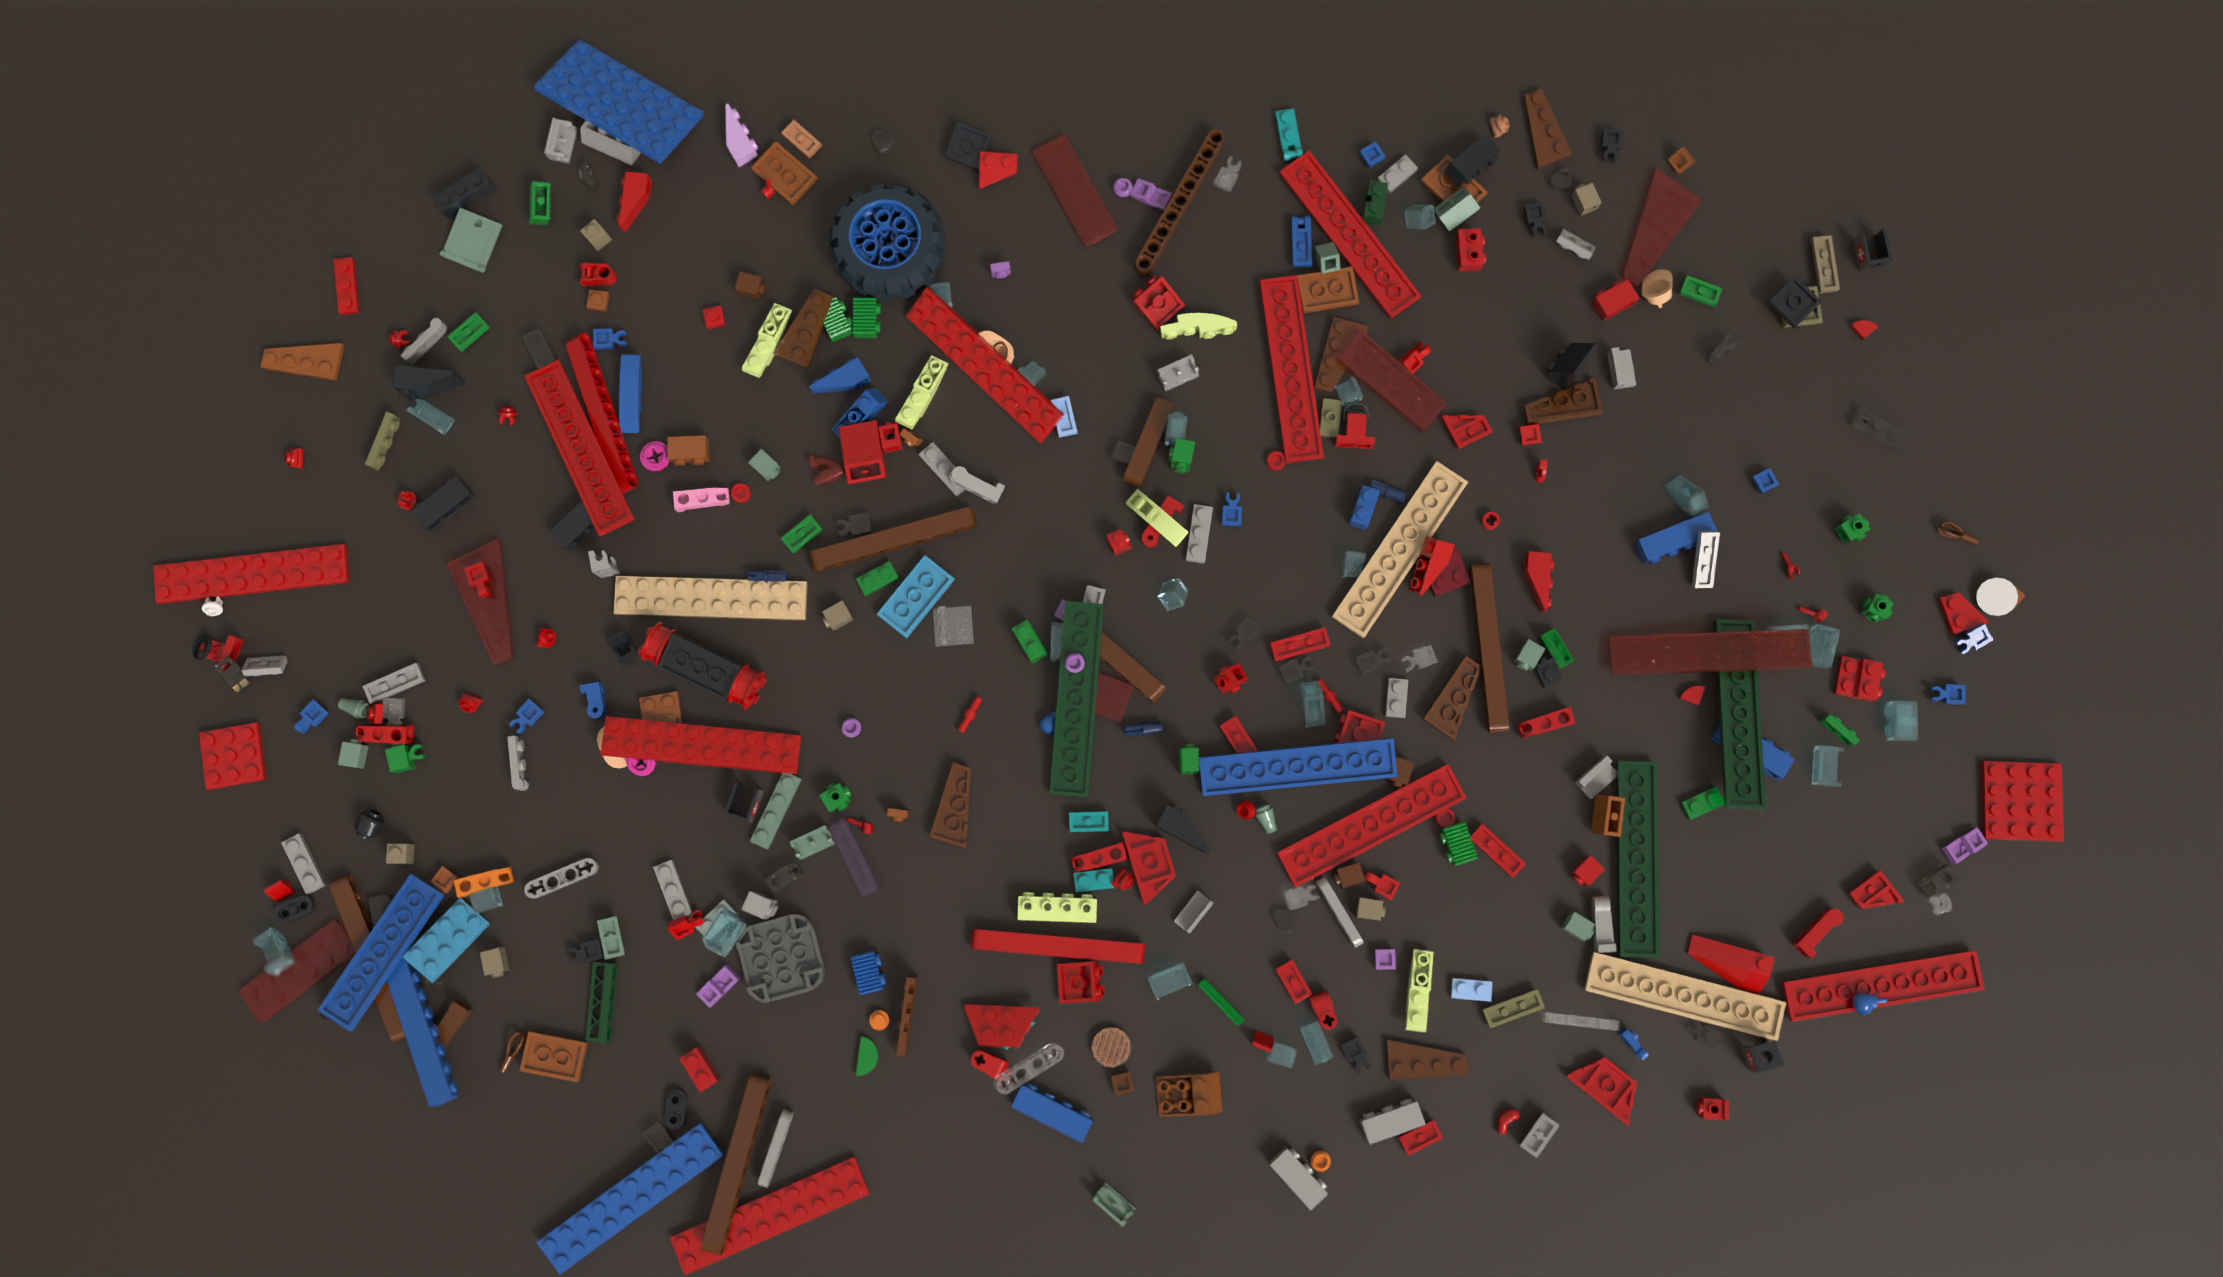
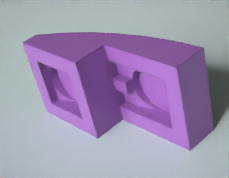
M1137 179L1130 196L1164 212L1173 194L1156 188L1153 183Z
M1978 827L1941 849L1950 863L1954 865L1970 854L1976 853L1988 843Z
M727 964L703 986L697 995L711 1008L741 978Z

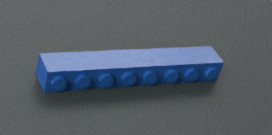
M402 957L387 979V983L428 1105L438 1107L459 1097L457 1093L459 1088L456 1081L452 1078V1067L446 1061L444 1055L446 1054V1049L440 1043L438 1037L440 1035L439 1029L433 1023V1011L427 1005V994L420 984L421 976Z

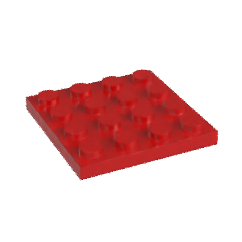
M1981 762L1982 826L1985 839L2064 841L2062 764Z

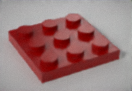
M256 722L199 733L206 790L267 780L260 723Z

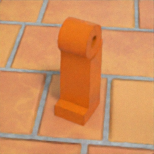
M511 867L495 869L454 880L457 898L468 897L472 894L514 882Z

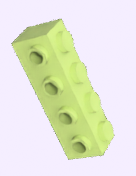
M1023 892V896L1018 898V920L1096 923L1097 899H1093V895L1082 894L1081 898H1074V894H1062V898L1054 897V893H1043L1042 897H1035V893Z

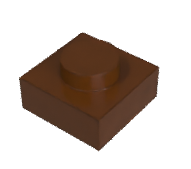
M1130 1071L1111 1076L1115 1096L1135 1092Z

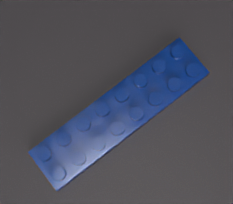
M410 874L318 1008V1011L348 1031H353L402 959V956L406 953L444 897V894Z

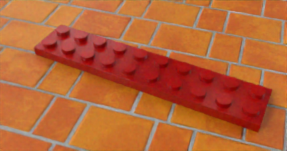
M1310 150L1279 172V175L1329 240L1334 243L1336 249L1348 265L1353 267L1355 274L1390 319L1421 298L1420 293Z
M1297 275L1260 280L1286 463L1323 459L1324 455Z
M930 287L923 291L906 317L1039 443H1042L1065 414Z
M558 359L525 375V379L598 535L601 537L635 520L560 360Z
M340 544L155 565V601L157 604L201 600L207 597H227L349 583L347 545Z
M606 716L600 754L601 756L797 775L801 735Z
M1447 764L1277 852L1294 887H1297L1463 801L1467 797L1451 767Z
M1976 950L1782 982L1789 1021L1791 1022L1856 1011L1853 1007V996L1856 993L1874 994L1876 998H1887V1003H1877L1876 1008L1985 990Z
M854 1156L736 1208L726 1246L721 1256L701 1250L708 1221L671 1236L670 1239L684 1275H687L870 1194V1191Z

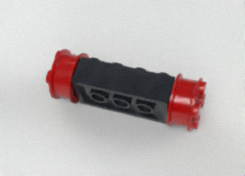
M662 622L657 623L654 627H649L646 632L647 639L638 651V654L641 655V660H650L655 663L657 669L725 702L732 703L734 701L742 705L744 710L757 703L760 697L758 692L767 681L765 672H757L751 669L749 664L677 629L670 630L664 627Z

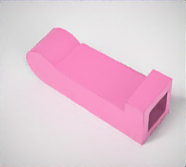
M705 488L673 492L674 509L677 512L730 504L728 488Z

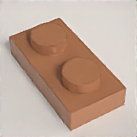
M795 120L781 132L784 138L809 159L822 147L821 143Z

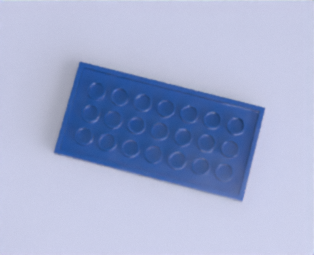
M580 39L534 85L535 91L659 164L664 161L703 118V111Z

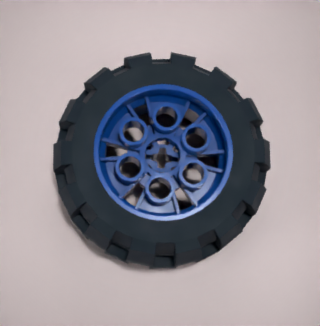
M885 183L871 185L872 190L864 193L861 189L849 196L850 202L846 206L842 204L833 217L835 223L830 227L829 231L830 253L839 274L846 283L853 286L856 292L866 297L873 295L877 297V300L892 301V297L902 296L905 299L915 295V290L923 286L926 288L935 278V271L941 268L945 256L944 245L946 244L943 225L938 212L932 208L931 202L921 193L915 194L911 192L910 187L897 183L894 184V187H886ZM887 218H888V220H887L886 222H880V221H879V220L887 219ZM903 223L906 225L903 229H897L899 224ZM869 227L873 228V231L870 233L864 232ZM916 233L917 238L908 237L906 235ZM859 240H865L863 243L859 244ZM889 240H891V243H887V245L885 246L884 242H888ZM904 242L908 243L906 247H899ZM868 246L875 247L873 251L866 250ZM889 253L893 254L892 257L888 259L884 258L885 256H888ZM899 253L906 258L901 263L897 257ZM877 256L880 258L878 266L872 264Z

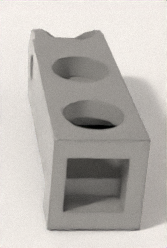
M961 466L955 467L949 472L951 482L992 504L998 502L1005 487L999 482L992 486L969 474Z
M1593 896L1591 899L1592 923L1595 924L1593 927L1595 930L1593 933L1594 952H1616L1609 897Z

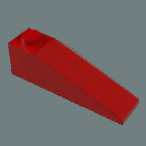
M1691 935L1687 950L1688 955L1733 984L1737 989L1756 995L1760 994L1768 981L1774 962V957L1696 935Z

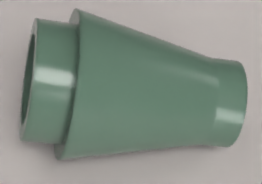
M342 698L339 701L338 708L360 719L367 717V710L370 708V705L365 700Z
M1268 803L1255 808V816L1266 833L1269 834L1276 831L1273 807H1270Z

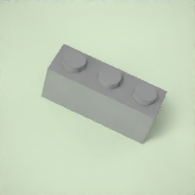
M585 121L580 128L581 143L625 163L633 165L641 153L588 121Z
M1408 1098L1400 1101L1401 1105L1395 1107L1393 1105L1381 1108V1112L1376 1114L1374 1111L1363 1114V1118L1359 1119L1367 1143L1373 1144L1426 1125L1418 1102Z
M1284 1147L1268 1163L1303 1203L1312 1210L1328 1195L1325 1191L1327 1186L1320 1178L1316 1180L1311 1175L1314 1171L1306 1163L1302 1165L1299 1162L1300 1156L1293 1148L1289 1150L1287 1147Z

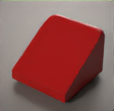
M279 880L264 890L276 902H281L295 893L292 885L287 880Z
M1257 1030L1251 1044L1271 1052L1274 1037Z

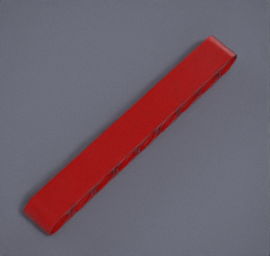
M580 333L566 342V348L596 438L622 493L625 494L638 486V479L592 341L587 334Z
M972 929L970 949L1144 964L1145 944Z

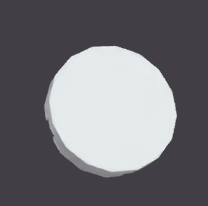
M1992 578L1981 584L1977 590L1976 599L1978 606L1984 612L1993 616H2001L2013 610L2017 604L2018 593L2010 581L2003 578Z

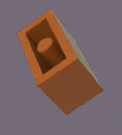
M706 435L668 437V460L674 463L675 466H684L685 463L703 465L704 462H710L709 439Z
M1595 795L1591 833L1621 837L1625 798Z

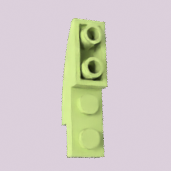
M774 303L758 332L759 337L743 364L742 371L758 378L761 377L765 367L771 363L774 357L773 353L782 340L792 310Z
M1187 313L1177 315V323L1160 326L1161 339L1166 338L1169 340L1176 338L1177 335L1184 334L1188 336L1198 331L1199 338L1210 339L1220 333H1223V335L1232 334L1237 328V322L1215 314Z
M931 355L914 383L912 392L896 417L897 423L913 430L919 418H922L948 367V363Z
M1137 489L1127 500L1126 504L1175 547L1189 533L1140 490Z
M1413 950L1406 1000L1405 1030L1426 1032L1433 952Z

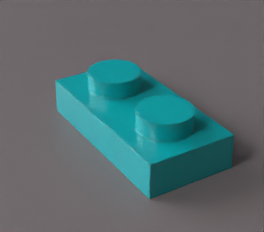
M1108 812L1069 813L1070 832L1109 831Z
M1112 868L1074 873L1076 892L1114 888L1111 884L1113 881Z

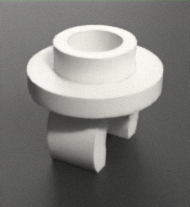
M219 596L216 597L215 602H212L207 597L202 605V610L209 616L220 615L223 612V602Z

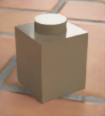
M1584 183L1577 186L1571 196L1580 216L1598 209L1602 203L1593 183L1588 185Z
M595 219L580 230L597 251L612 240Z
M843 600L822 611L825 616L822 618L827 628L831 627L833 630L854 620Z
M387 844L386 864H414L415 845Z
M1357 898L1355 917L1381 921V917L1385 916L1386 906L1383 905V901Z
M505 947L480 952L484 976L491 975L492 978L503 976V972L509 970Z

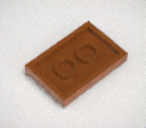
M777 142L751 167V170L763 181L766 182V179L770 178L771 187L792 206L818 180L815 174Z
M1448 154L1421 180V183L1441 202H1444L1463 186L1469 191L1477 204L1488 193L1475 180L1468 185L1464 184L1458 188L1443 173L1453 160Z
M1353 267L1340 268V270L1324 274L1315 272L1297 275L1303 313L1359 304Z
M678 691L639 698L642 720L683 724Z
M529 1031L520 1071L579 1082L588 1042Z

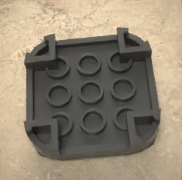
M800 914L787 915L750 925L740 933L736 942V950L739 952L747 984L746 989L755 1000L765 1003L811 991L824 981L825 966L816 930L812 921L807 916Z

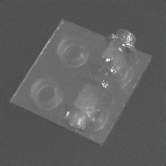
M940 606L937 609H933L936 647L974 644L971 606L949 608Z

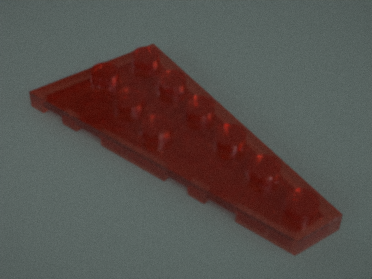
M1658 168L1654 171L1653 180L1649 187L1648 196L1644 203L1637 231L1621 277L1625 281L1628 279L1635 288L1640 285L1702 201L1701 198Z
M496 539L446 564L494 666L514 658L501 540ZM482 561L485 563L490 577V581L485 583L491 596L485 598L479 596L476 586H470L464 569Z

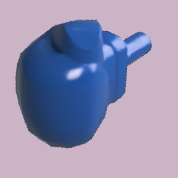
M1054 711L1045 716L1039 723L1041 730L1047 735L1054 734L1056 713Z
M1856 993L1853 996V1007L1860 1015L1870 1013L1873 1008L1877 1007V1003H1887V998H1876L1874 994Z

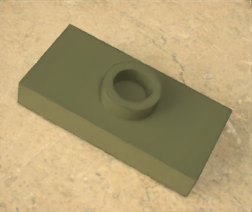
M1323 398L1320 421L1321 437L1336 438L1339 435L1342 400Z

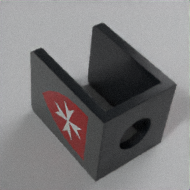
M1886 229L1880 230L1874 236L1878 259L1875 260L1870 259L1864 232H1861L1853 239L1859 271L1881 268L1893 260Z
M735 782L724 814L753 823L764 791L756 789L747 817L745 818L733 814L742 787L741 783Z
M1763 1038V1044L1753 1047L1747 1045L1740 1046L1749 1071L1761 1073L1784 1065L1777 1043L1773 1039ZM1766 1051L1769 1062H1764L1761 1058V1054Z

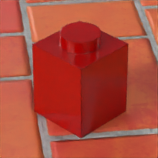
M1589 855L1571 873L1574 875L1573 880L1577 884L1589 886L1605 869Z

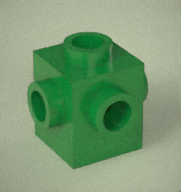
M1860 513L1856 516L1852 514L1841 519L1843 523L1834 528L1844 544L1852 540L1857 542L1866 537L1865 532L1870 530L1867 519Z
M1876 593L1866 597L1860 614L1873 622L1888 619L1893 612L1891 608L1894 602L1890 601L1888 596Z
M835 782L825 788L826 791L819 795L831 813L837 809L839 812L849 806L848 803L852 801L849 797L852 795L846 785L843 786ZM839 794V798L836 800L835 796Z

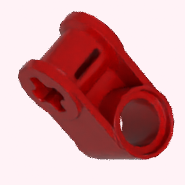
M581 263L579 266L581 269L579 284L612 285L617 280L616 272L608 264ZM609 271V275L603 278L604 273Z
M1325 990L1309 996L1314 1013H1316L1320 1026L1327 1030L1333 1029L1337 1025V1017L1328 991ZM1326 1015L1333 1018L1330 1026L1326 1023L1323 1024Z
M982 1049L975 1050L971 1055V1063L976 1069L996 1080H1002L1009 1065L1008 1061ZM982 1054L985 1061H981L979 1064L976 1063L975 1056L979 1057Z

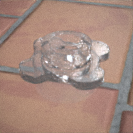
M1945 893L1938 897L1932 896L1929 900L1933 905V913L1935 915H1941L1942 912H1951L1952 910L1949 896Z

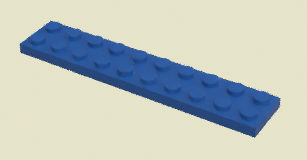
M1393 737L1201 756L1199 758L1203 796L1397 777Z
M700 1122L540 1238L536 1243L557 1272L561 1274L724 1155V1152L702 1122Z

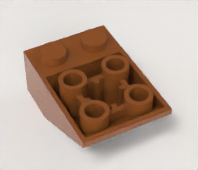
M1219 1072L1156 1076L1159 1117L1214 1115L1223 1112Z

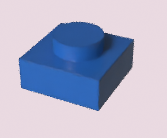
M1376 141L1359 152L1368 168L1381 162L1386 157Z
M1771 468L1752 477L1760 494L1779 485Z

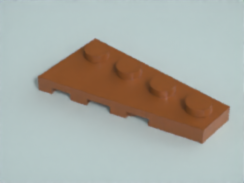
M343 343L264 349L260 367L267 370L337 381L345 345Z

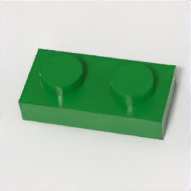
M1687 275L1679 294L1715 307L1722 288Z
M475 312L447 337L463 352L490 327Z
M809 515L781 537V540L794 554L823 531V529Z
M890 561L856 578L865 597L899 579Z
M1555 628L1541 635L1544 646L1548 648L1551 655L1555 658L1556 661L1554 662L1560 669L1575 661Z
M1828 714L1819 720L1824 727L1846 746H1855L1860 741L1856 737L1857 734L1852 729L1842 725V721L1837 716Z
M1717 786L1680 802L1688 820H1692L1724 805V800Z

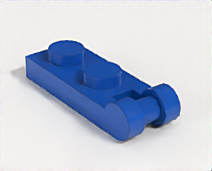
M1291 216L1293 267H1311V217L1297 218V216ZM1298 225H1304L1305 229H1298Z

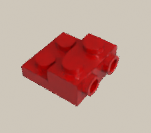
M1163 276L1151 277L1146 282L1148 286L1143 290L1141 288L1136 290L1132 294L1134 298L1131 300L1133 305L1148 319L1156 330L1185 306Z
M1839 657L1834 694L1869 702L1877 701V698H1880L1883 692V688L1880 686V679H1883L1886 673V669L1882 668L1883 663L1867 659Z
M1348 710L1346 714L1342 713L1339 724L1342 725L1340 732H1336L1333 743L1380 739L1385 722Z
M1099 961L1057 964L1060 1004L1102 1000L1101 997L1104 996L1105 989L1100 984L1103 967L1099 965Z

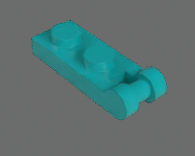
M1294 108L1276 111L1275 116L1284 161H1290V158L1298 159L1303 155ZM1294 147L1295 150L1289 151L1288 148Z

